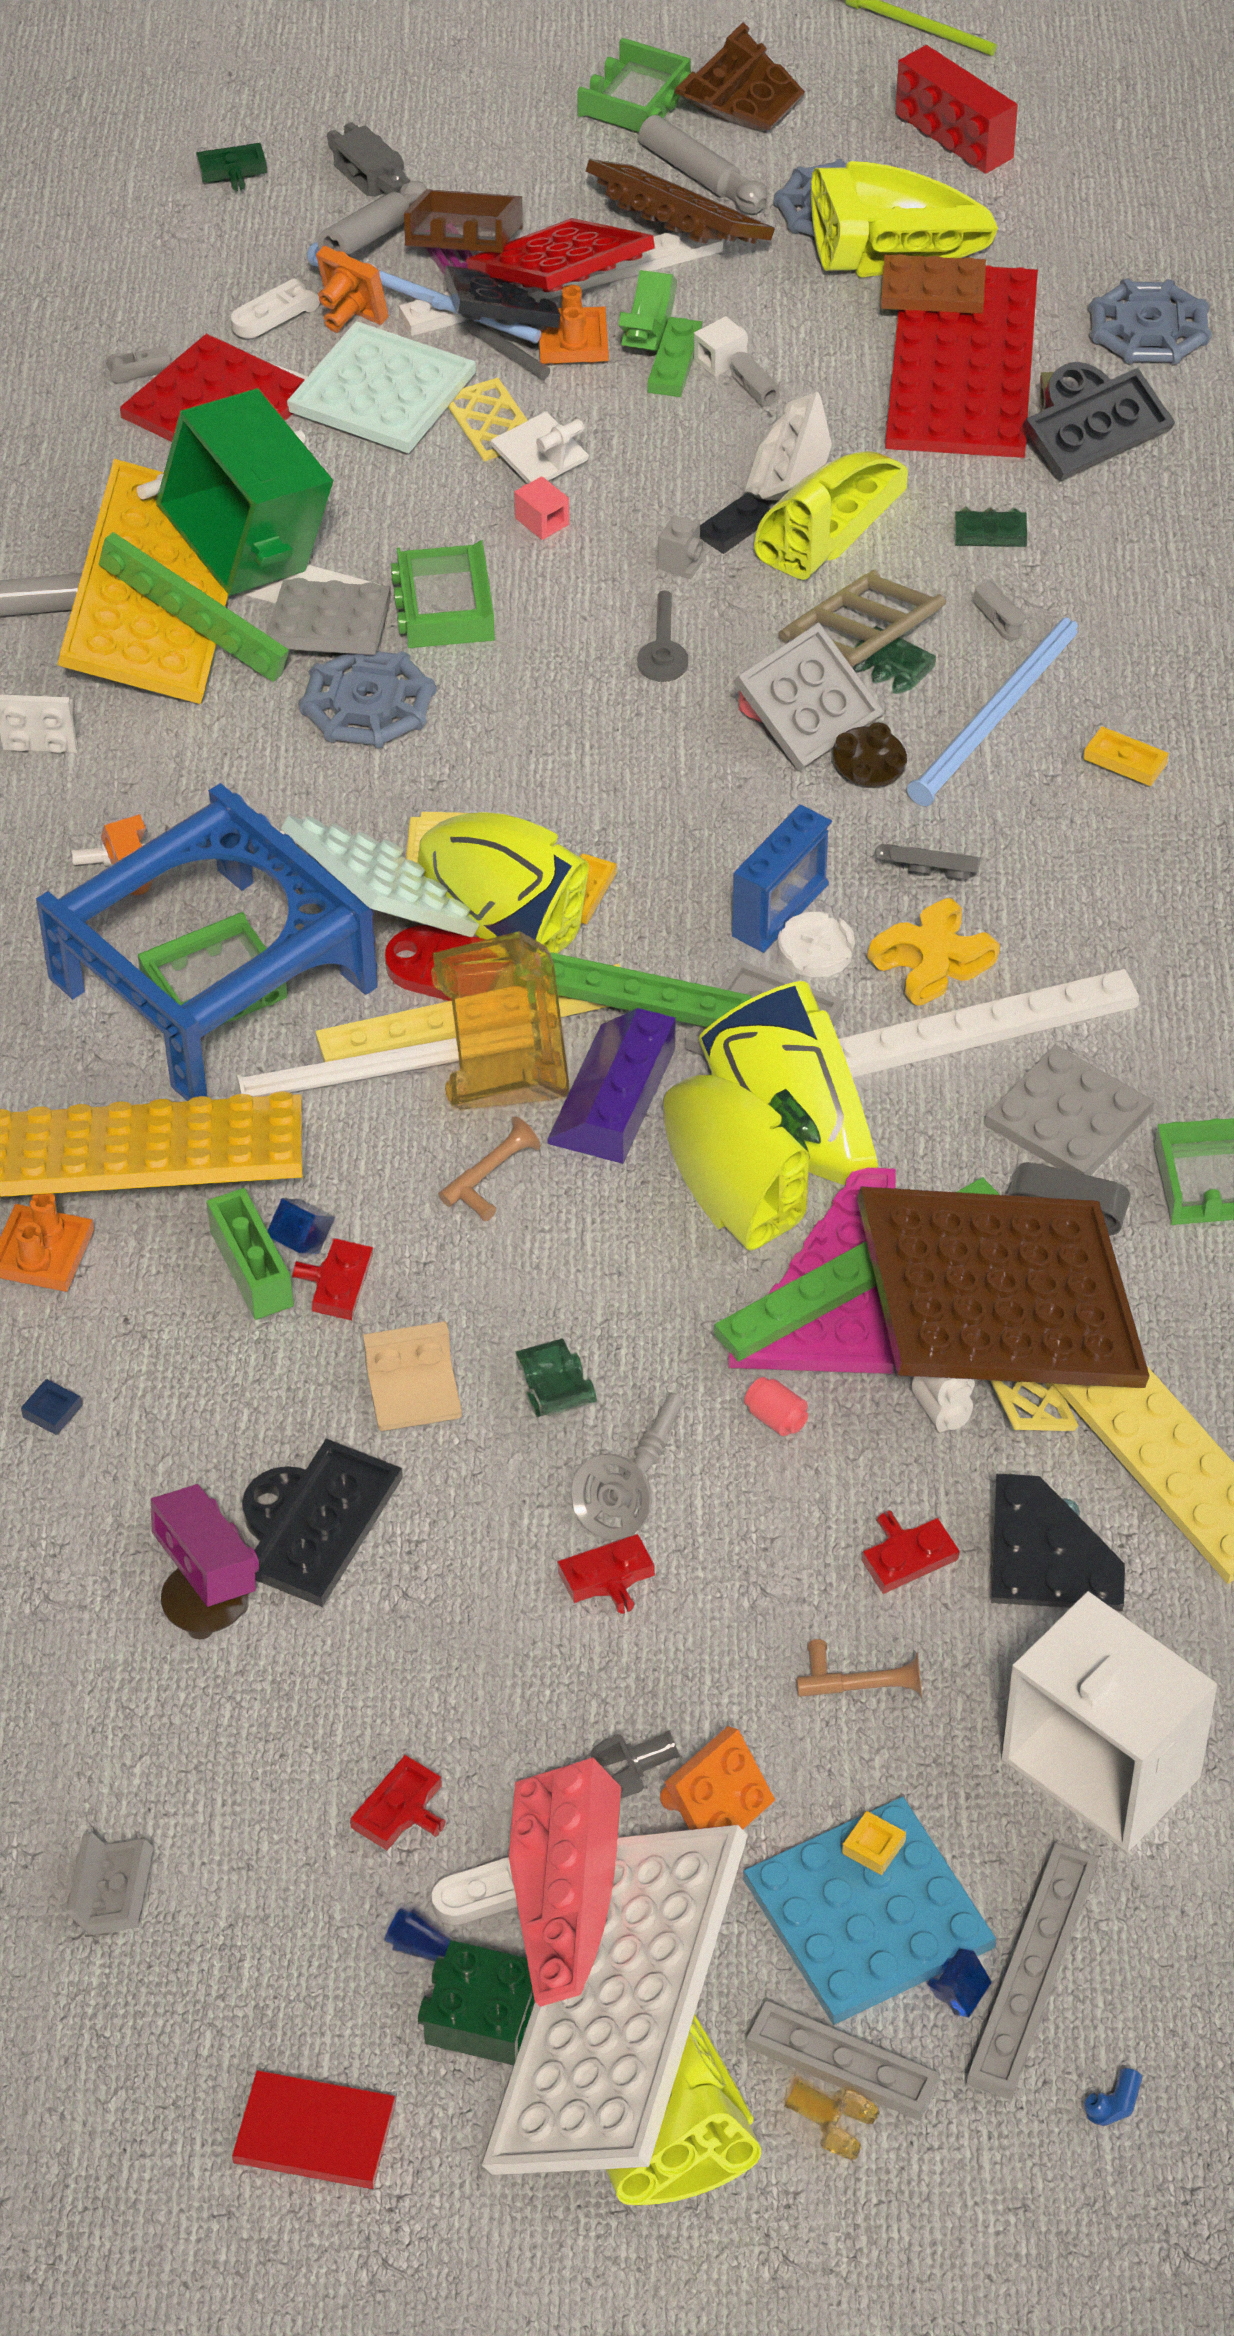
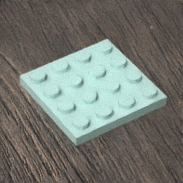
M356 321L287 400V405L291 413L410 453L476 373V361Z
M288 815L281 829L370 909L473 937L478 929L479 924L468 915L470 909L456 899H449L445 895L447 889L439 882L426 878L423 875L425 869L416 862L401 856L403 850L393 842L383 839L382 843H379L362 832L352 835L349 831L336 824H332L329 828L310 816H306L303 820Z

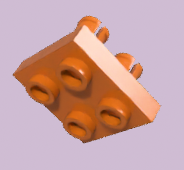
M323 246L316 253L324 287L319 291L318 299L323 306L331 309L323 317L326 327L338 333L354 314L382 325L389 315L379 270L369 263H363L349 257L342 251H336Z
M572 284L564 286L562 288V308H558L561 314L558 328L548 326L546 330H541L539 340L540 362L543 364L609 361L605 306L582 307L581 288Z
M52 1193L34 1194L32 1200H30V1207L15 1204L0 1236V1278L67 1292L93 1234V1219L57 1212L55 1195Z
M729 1726L664 1782L666 1787L662 1789L660 1794L663 1807L671 1811L680 1812L689 1830L739 1825L743 1830L775 1801L739 1729Z

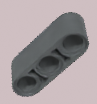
M1031 1162L1021 1163L1017 1166L1008 1195L1099 1201L1109 1236L1120 1232L1131 1198L1129 1190L1115 1181Z

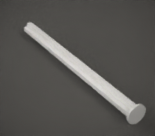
M539 1022L248 1077L236 1074L239 1094H248L252 1097L269 1096L274 1092L280 1091L291 1093L548 1045L551 1036L548 1025L545 1022Z

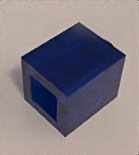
M281 1198L267 1231L271 1239L298 1253L319 1254L335 1216L302 1199Z

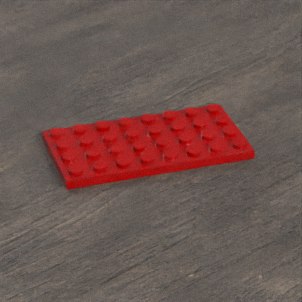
M986 265L983 314L921 310L898 311L885 449L1025 458L1027 432L1022 425L1026 418H1028L1038 269Z

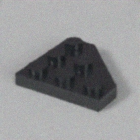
M446 265L444 280L457 313L461 314L462 317L470 320H480L481 317L493 318L496 322L504 325H513L515 322L528 323V326L539 330H546L548 326L558 328L561 314L555 302L543 298L538 303L533 297L528 295L527 290L508 282H503L501 287L497 282L489 279L490 274L483 271Z
M996 1473L991 1603L1071 1608L1089 1591L1112 1609L1123 1611L1125 1563L1040 1476Z

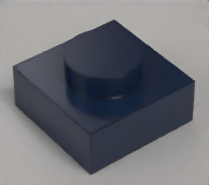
M45 1379L22 1405V1417L58 1435L82 1407L81 1398L62 1386Z

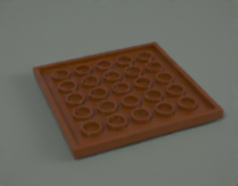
M860 1187L857 1201L896 1370L899 1376L1146 1388L1150 1374L1099 1201Z

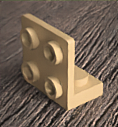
M446 1321L363 1334L365 1365L377 1425L380 1431L454 1420L462 1417V1409L451 1363L450 1338Z

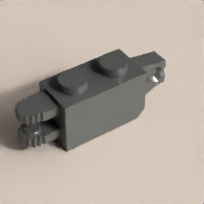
M350 122L343 126L345 133L343 135L336 130L327 132L328 144L333 149L334 167L366 196L376 197L383 193H399L401 187L410 182L409 178L402 171L404 169V162L401 155L397 151L392 150L379 135L373 133L366 125L358 127L353 122Z

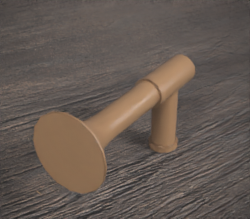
M512 1117L513 1128L509 1136L476 1165L468 1168L441 1190L438 1195L446 1206L451 1207L461 1199L479 1214L483 1221L490 1220L496 1212V1207L488 1203L473 1188L480 1183L481 1179L517 1151L524 1148L540 1150V1141L532 1128L521 1118Z
M815 1639L807 1645L810 1654L811 1676L797 1677L799 1697L843 1693V1691L905 1687L916 1691L921 1699H923L918 1652L914 1660L900 1668L850 1674H828L827 1643L824 1640Z

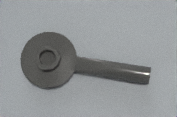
M666 590L660 591L657 595L656 641L644 645L637 656V666L640 673L647 679L655 682L677 680L688 669V654L680 644L671 641L672 594Z

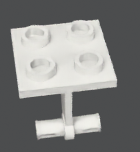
M547 411L493 438L490 443L527 484L541 476L549 481L587 461L589 457L572 438L584 432L582 421L576 418L574 421L563 426L558 424Z
M0 695V736L3 750L77 753L78 745L72 716L74 708L73 699L69 697H51V695Z

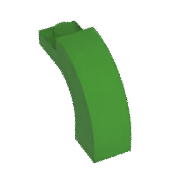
M639 270L631 313L620 312L618 326L623 331L622 346L658 351L668 319L672 314L677 279L673 274Z

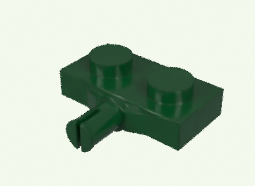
M261 143L196 152L197 164L203 183L230 179L232 189L238 191L237 182L240 190L245 187L244 176L252 177L257 174L267 173V163Z

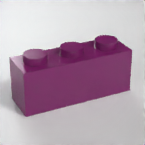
M199 1484L150 1498L152 1534L207 1607L255 1591V1572L259 1570V1561L254 1549L244 1544L239 1537L236 1526L232 1522H227L220 1513L216 1500L209 1498Z

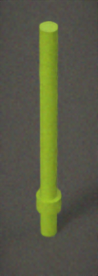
M844 0L846 5L860 9L863 7L993 56L997 49L996 43L881 0Z

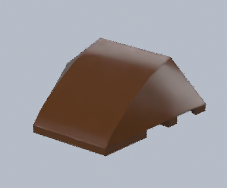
M743 21L726 38L723 48L697 73L692 71L675 88L674 93L697 108L725 121L750 129L771 130L804 96L805 91L781 64H774L765 53L767 48L763 43L757 44L748 34L750 28Z

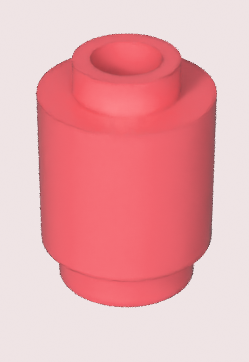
M760 1377L750 1386L745 1395L744 1403L749 1407L750 1413L781 1436L799 1432L807 1422V1402L776 1379L768 1380L766 1377Z

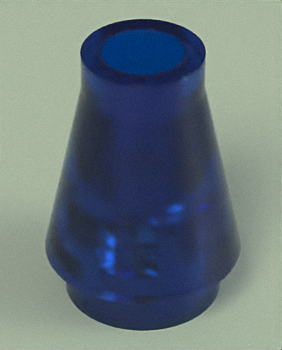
M402 1907L394 1916L384 1938L385 1942L393 1945V1951L433 1962L436 1961L438 1956L445 1957L450 1940H453L414 1908L410 1912Z

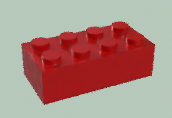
M927 44L898 60L896 115L985 174L1014 158L1018 109L1016 102Z

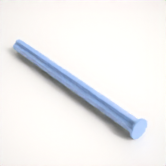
M1067 617L1062 618L918 780H912L908 784V795L915 803L921 806H929L933 803L935 793L1076 636V628L1078 627L1076 621H1071Z

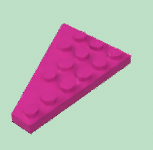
M865 1168L852 1171L846 1180V1186L838 1191L832 1200L831 1208L823 1220H819L803 1243V1249L795 1254L789 1263L788 1271L779 1284L775 1283L769 1294L867 1241L857 1201L860 1187L896 1188V1169ZM877 1286L739 1362L729 1352V1368L893 1374L894 1365L893 1352Z

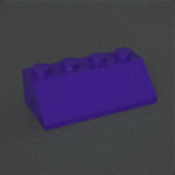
M637 1008L601 1024L547 1138V1144L624 1164L675 1051L676 1018Z

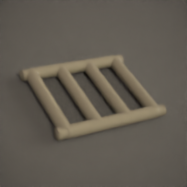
M872 570L779 631L778 635L783 642H788L807 631L816 623H820L864 640L865 642L855 649L832 640L851 667H853L937 612L946 604V599L941 594L932 597L881 578L876 570ZM868 589H872L917 607L906 614L859 595ZM842 606H846L891 623V625L879 631L833 612Z

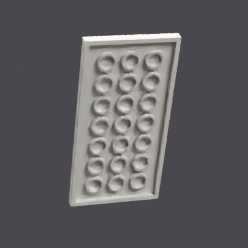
M739 1825L618 1838L611 1901L593 1967L581 1995L541 2007L536 2003L534 2004L482 2166L492 2175L649 2167L748 1835Z

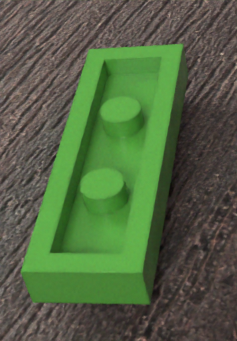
M669 317L647 382V393L674 397L682 396L694 359V332L702 329L703 321Z

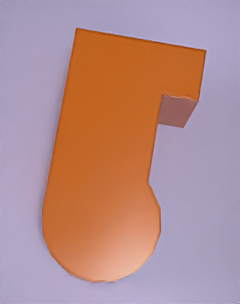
M140 814L104 825L101 840L112 865L142 846L140 841L143 838L146 827ZM153 879L130 894L142 895L150 889Z

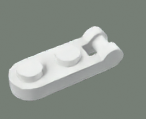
M291 279L233 311L231 315L232 330L240 337L253 339L303 311L308 313L315 311L320 304L319 296L312 290H306L305 285L298 279Z
M509 1857L441 1879L432 1891V1906L436 1917L446 1924L459 1925L517 1907Z

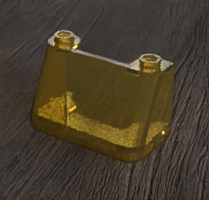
M518 931L433 953L435 966L431 971L433 983L438 990H442L452 1000L460 1070L452 1071L449 1080L445 1084L446 1095L451 1106L465 1110L548 1101L566 1097L569 1093L567 1061L555 968L547 947Z

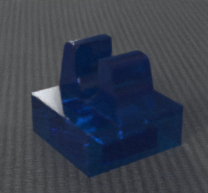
M959 1948L953 1958H947L944 1964H942L944 1972L939 1980L930 1978L927 1984L937 1999L950 2006L954 2015L969 2018L992 1981L975 1952Z

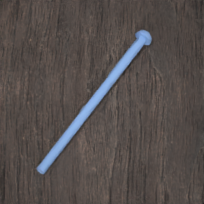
M318 242L310 245L307 251V259L314 267H319L316 253L319 251ZM379 270L382 286L429 302L434 308L446 309L458 314L452 297ZM481 317L480 320H475L533 343H537L541 337V330L519 322H515L513 325H504L496 322L493 318Z

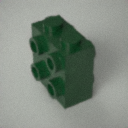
M450 1940L445 1957L438 1956L433 1967L431 1982L435 1984L432 1996H424L419 2009L418 2024L424 2027L425 2044L514 2066L535 2004L527 1958Z

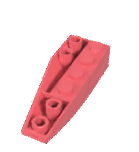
M593 1757L515 1782L509 1862L534 2000L539 2007L581 1995L598 1952L611 1901L617 1856L621 1786Z

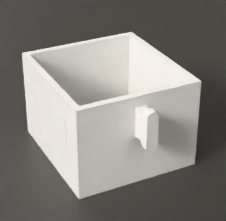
M1088 1591L1013 1664L1002 1760L1128 1853L1201 1777L1217 1683Z

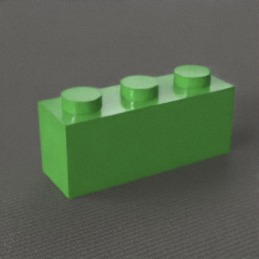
M245 1187L207 1200L210 1233L254 1319L257 1320L293 1307L291 1276Z

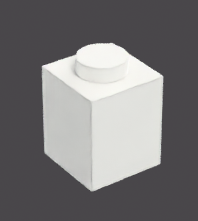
M725 316L694 332V360L716 377L733 368L731 358L734 354L739 352L747 353L748 333Z

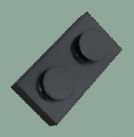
M745 493L700 525V539L724 554L756 532L762 518L771 508L749 493Z

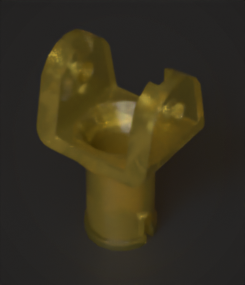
M798 2079L784 2107L822 2126L821 2132L824 2133L820 2141L822 2148L846 2159L858 2158L862 2148L861 2144L836 2125L842 2114L865 2124H874L880 2113L878 2107L854 2090H848L843 2099L838 2097L835 2101Z

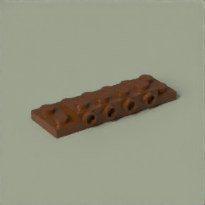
M595 159L588 160L585 172L598 177L597 183L607 186L605 195L612 200H617L616 206L629 211H641L640 217L654 222H665V228L679 233L687 232L689 233L688 238L705 244L708 239L735 241L736 237L752 244H756L757 239L772 240L775 227L634 165Z

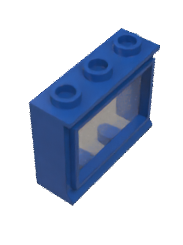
M799 804L733 873L732 937L765 953L778 939L780 930L782 931L785 928V923L790 918L801 914L829 885V881L826 878L827 827L832 823L831 819Z

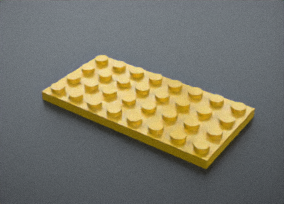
M114 459L57 665L201 704L216 643L98 565L104 539L112 532L116 533L223 606L226 605L228 593L157 506L156 499L158 495L146 499H141L138 496L137 487L139 485L156 480L157 476L164 472Z
M285 1091L274 1092L269 1096L263 1097L236 1094L229 1099L215 1100L199 1096L183 1102L156 1099L148 1104L135 1105L119 1101L103 1107L76 1104L68 1109L55 1110L39 1106L22 1112H10L6 1109H0V1197L303 1177L301 1094L292 1095L290 1092Z

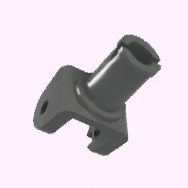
M668 1730L664 1734L633 1747L631 1743H625L622 1735H614L596 1745L591 1751V1758L593 1757L601 1766L627 1760L629 1768L612 1777L621 1786V1798L643 1790L644 1786L640 1778L644 1777V1771L674 1758L677 1759L680 1757V1754Z

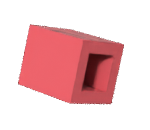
M541 476L514 491L515 519L541 540L569 525V497Z

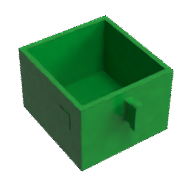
M256 388L180 411L156 504L230 596L306 571L334 480L262 392Z

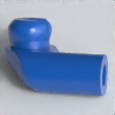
M1121 2069L1114 2093L1109 2095L1099 2093L1098 2098L1095 2093H1092L1086 2098L1084 2109L1088 2119L1096 2125L1107 2126L1131 2116L1143 2076L1133 2069Z

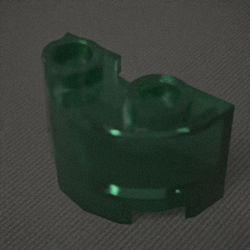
M563 1338L515 1351L518 1369L523 1371L529 1391H526L525 1394L536 1417L551 1416L597 1402L596 1392L591 1379L584 1380L583 1368L577 1352L570 1353Z

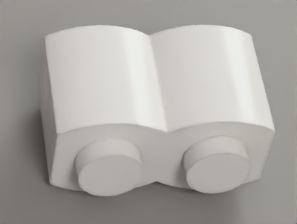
M914 1376L912 1392L940 1433L948 1429H958L969 1420L973 1410V1402L969 1396L974 1389L975 1379Z

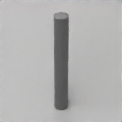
M474 321L471 324L470 332L540 379L544 380L549 376V367L478 321Z

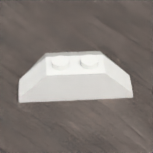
M818 392L787 403L783 409L784 415L773 424L759 445L745 493H749L759 499L780 500L798 482L826 464L832 443L821 396Z

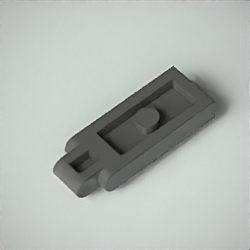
M880 844L875 851L876 856L880 859L909 863L908 871L931 874L932 867L947 869L946 876L969 879L970 872L978 873L981 857L892 844Z

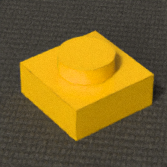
M866 1811L843 1843L842 1854L883 1875L904 1845L906 1832Z

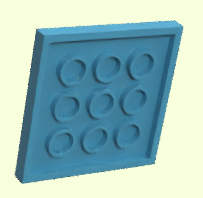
M900 1797L870 1811V1813L906 1832L904 1845L883 1875L842 1854L843 1843L862 1816L743 1870L745 1884L833 2025L988 1952L996 1946V1937L904 1797Z

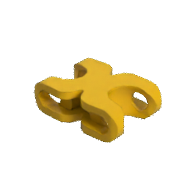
M945 898L926 907L920 914L921 927L903 922L895 924L878 934L870 943L867 957L882 971L898 966L912 968L913 970L906 979L905 996L914 1005L920 1006L945 994L948 988L947 976L964 981L970 980L989 969L996 963L1001 947L999 942L986 932L969 937L955 934L962 922V907L954 899Z

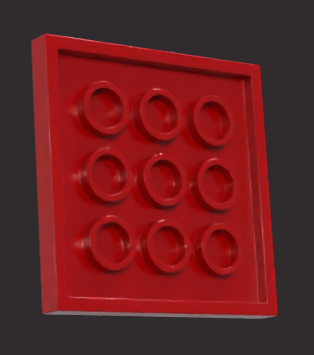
M570 218L506 243L503 253L481 252L466 258L468 269L483 271L490 274V278H499L503 282L520 283L525 288H542L543 292L549 293L561 290L563 284L570 281L580 282L590 278L589 274L593 272L612 270L616 268V263L621 261L640 259L643 257L642 253L654 249L655 244L651 234Z
M206 333L120 406L121 418L172 442L181 410L258 388L286 421L294 414L289 412L287 400L305 379Z

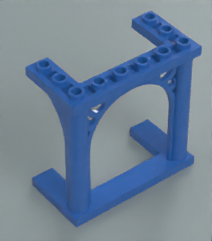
M221 783L208 790L210 804L59 899L49 891L36 898L48 978L72 1000L85 992L81 961L164 1034L170 1086L186 1101L199 1096L207 1097L200 1038L299 973L318 965L340 964V974L363 994L367 995L378 988L374 946L376 940L372 919L373 909H370L335 876L324 869L310 854L307 855L296 846L288 834H282L271 825L265 815L255 812L238 793H232ZM216 859L217 871L241 891L254 884L252 866L265 872L277 882L288 902V917L281 934L262 953L181 1006L85 923L158 875L188 862ZM298 889L303 894H298L295 890ZM306 904H316L323 911L317 914H306L298 909ZM298 924L304 925L301 930H297L295 926Z

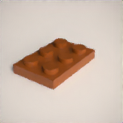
M904 254L884 255L881 309L983 314L986 259L907 256Z

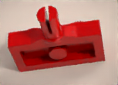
M333 1238L328 1256L321 1263L320 1267L296 1260L292 1278L316 1282V1291L312 1300L313 1312L352 1321L373 1257V1247Z
M889 1510L886 1511V1515L882 1513L876 1519L888 1539L863 1551L862 1562L881 1592L885 1594L957 1561L960 1551L939 1518L933 1519L914 1529L903 1530L893 1512Z
M638 1534L557 1561L558 1573L574 1603L594 1596L609 1595L616 1606L617 1612L620 1614L625 1613V1608L627 1612H630L635 1605L626 1589L635 1582L655 1576L654 1563Z
M404 1755L350 1818L351 1829L386 1851L406 1829L414 1824L437 1837L439 1831L442 1832L446 1821L428 1811L426 1805L442 1787L441 1776Z

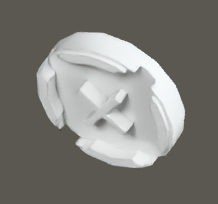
M805 912L794 916L785 923V928L782 931L780 930L778 935L779 958L787 968L797 974L808 977H828L841 972L851 963L855 953L854 932L839 917L838 921L829 918V913Z

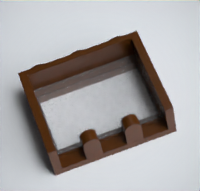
M426 189L404 212L405 246L503 253L504 246L518 229H523L522 196Z

